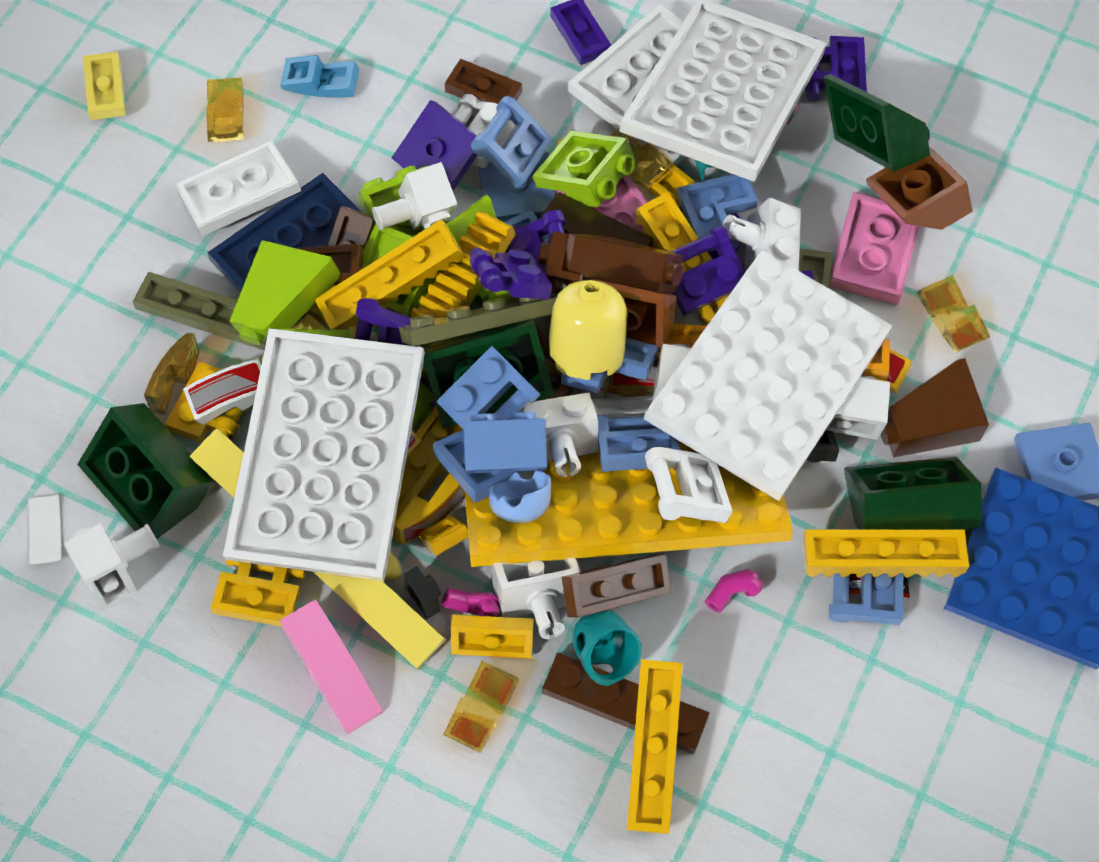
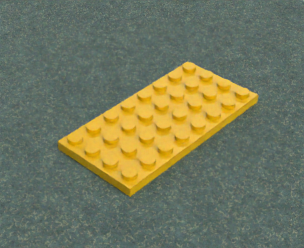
M678 440L681 451L698 453ZM599 449L598 453L577 456L580 460L581 468L578 473L570 476L567 464H564L567 477H563L557 474L554 460L547 461V469L542 471L551 477L549 507L542 516L528 523L506 521L492 511L489 505V497L475 503L464 491L471 567L491 566L493 563L508 562V564L528 563L534 560L552 561L567 558H588L792 541L793 529L784 495L780 501H777L718 465L733 511L726 523L684 516L675 520L663 519L658 507L660 496L653 472L649 469L602 472ZM669 469L676 495H683L676 471Z

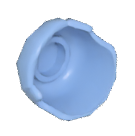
M536 470L531 479H525L519 472H514L506 482H497L490 487L489 505L492 511L498 517L509 522L528 523L536 520L548 510L551 496V477L542 470Z

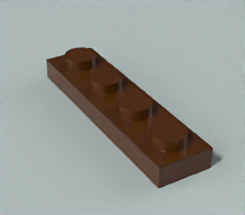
M557 652L542 687V694L635 730L639 684L624 678L610 686L597 684L586 673L581 661ZM592 666L593 670L598 674H611ZM680 701L676 747L695 754L710 712Z

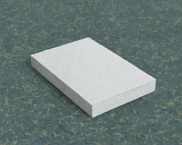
M269 141L175 184L179 196L202 237L301 191L297 179L273 141Z

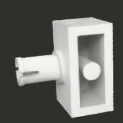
M442 162L407 173L398 190L401 199L379 207H373L372 212L379 230L409 220L413 232L421 229L425 230L441 219L444 222L450 219V215L457 206V201Z
M769 198L747 218V221L731 214L725 218L722 226L728 232L729 238L746 244L745 271L748 270L761 250L799 271L800 208Z
M590 393L534 401L533 403L528 402L519 411L536 412V419L545 418L547 461L554 460L558 475L567 477L564 464H567L570 476L578 473L581 463L577 456L598 453V417Z
M99 523L94 527L78 530L72 535L71 539L63 543L101 612L137 593L126 571V568L129 567L127 563L160 547L148 524L115 542L114 539L109 540Z
M576 558L552 561L534 560L528 563L508 564V562L493 563V592L499 599L501 617L515 618L534 614L540 637L550 639L548 627H551L554 638L560 636L564 632L565 626L557 608L566 607L562 576L580 572Z

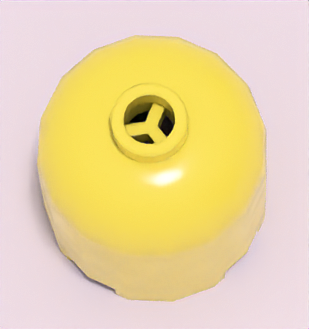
M594 280L571 283L558 293L552 309L548 342V356L555 360V368L558 371L573 378L590 380L591 373L607 371V375H612L622 366L625 354L627 309L620 293L614 287Z

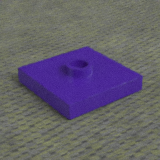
M430 100L391 158L402 168L415 165L416 169L442 162L452 191H454L478 156L471 148V143L477 135L436 101Z

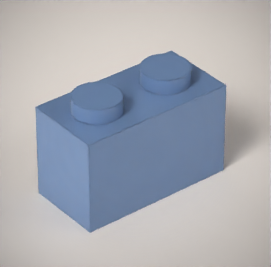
M536 412L512 413V420H496L495 414L471 415V422H463L466 474L547 469L545 418L536 419Z

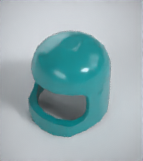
M605 610L582 616L572 632V645L581 659L586 673L597 684L610 686L629 675L638 664L642 645L639 637L627 622L614 611ZM591 664H608L613 668V672L608 675L598 674L593 670Z

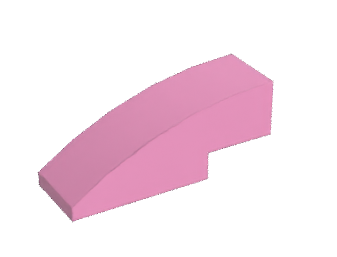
M316 599L280 620L284 633L302 659L307 672L347 735L383 713L353 658Z

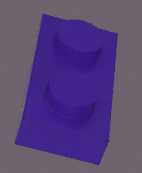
M569 0L550 8L551 19L580 65L595 60L611 46V43L584 0Z

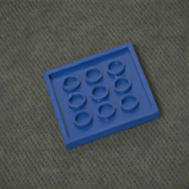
M995 467L981 502V527L972 528L966 544L969 568L965 574L954 577L943 609L1097 670L1099 668V507Z

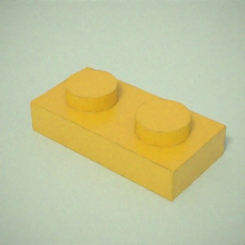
M452 615L451 655L532 659L534 619Z

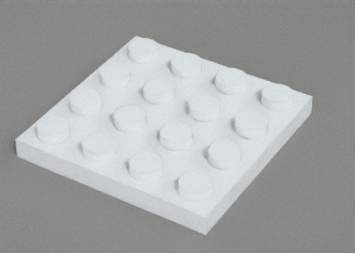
M659 4L568 82V92L619 130L623 116L682 25L683 20ZM622 133L666 168L673 165L677 166L686 158L684 155Z

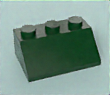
M831 74L824 76L836 141L893 172L930 156L928 142L930 133L925 122Z
M533 319L420 345L425 351L423 362L443 428L457 423L436 401L491 346L541 394L535 401L555 396ZM513 384L484 414H494L518 390Z
M145 403L111 407L77 464L134 531L148 524L156 539L197 510L215 482L190 457V453Z
M958 457L844 467L854 523L859 530H965L966 532L967 528L981 527V482Z

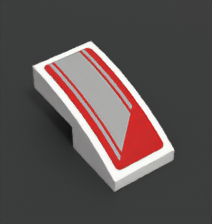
M258 358L233 365L183 388L195 421L204 425L233 407L243 411L252 406L255 400L262 360Z

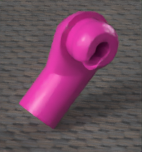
M750 569L725 574L705 599V604L711 610L720 613L735 593L744 591L745 595L749 597L758 595L763 589V581L758 578L757 572Z
M448 587L443 594L442 606L445 608L478 616H500L499 599L493 593L466 592Z

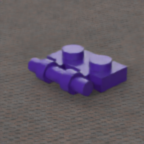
M830 36L828 46H826L824 54L805 88L806 97L811 101L820 98V89L826 88L824 76L829 74L867 92L864 37ZM829 63V71H819V64Z
M481 248L471 250L470 266L478 275L482 286L492 292H499L500 290L509 291L512 297L550 299L552 284L528 252L522 250H510L509 253L496 252L495 258H492L490 253Z

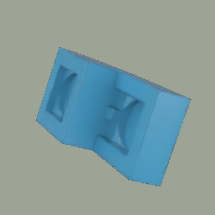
M318 55L290 57L285 60L280 86L283 90L309 96L354 97L360 69L355 61L323 64Z

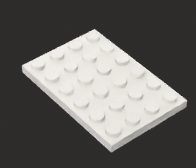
M697 0L623 116L619 132L755 182L819 64L827 43L708 0Z
M761 250L646 410L644 420L777 501H780L888 336L893 325Z
M269 328L223 551V557L226 560L385 581L425 351L423 347Z

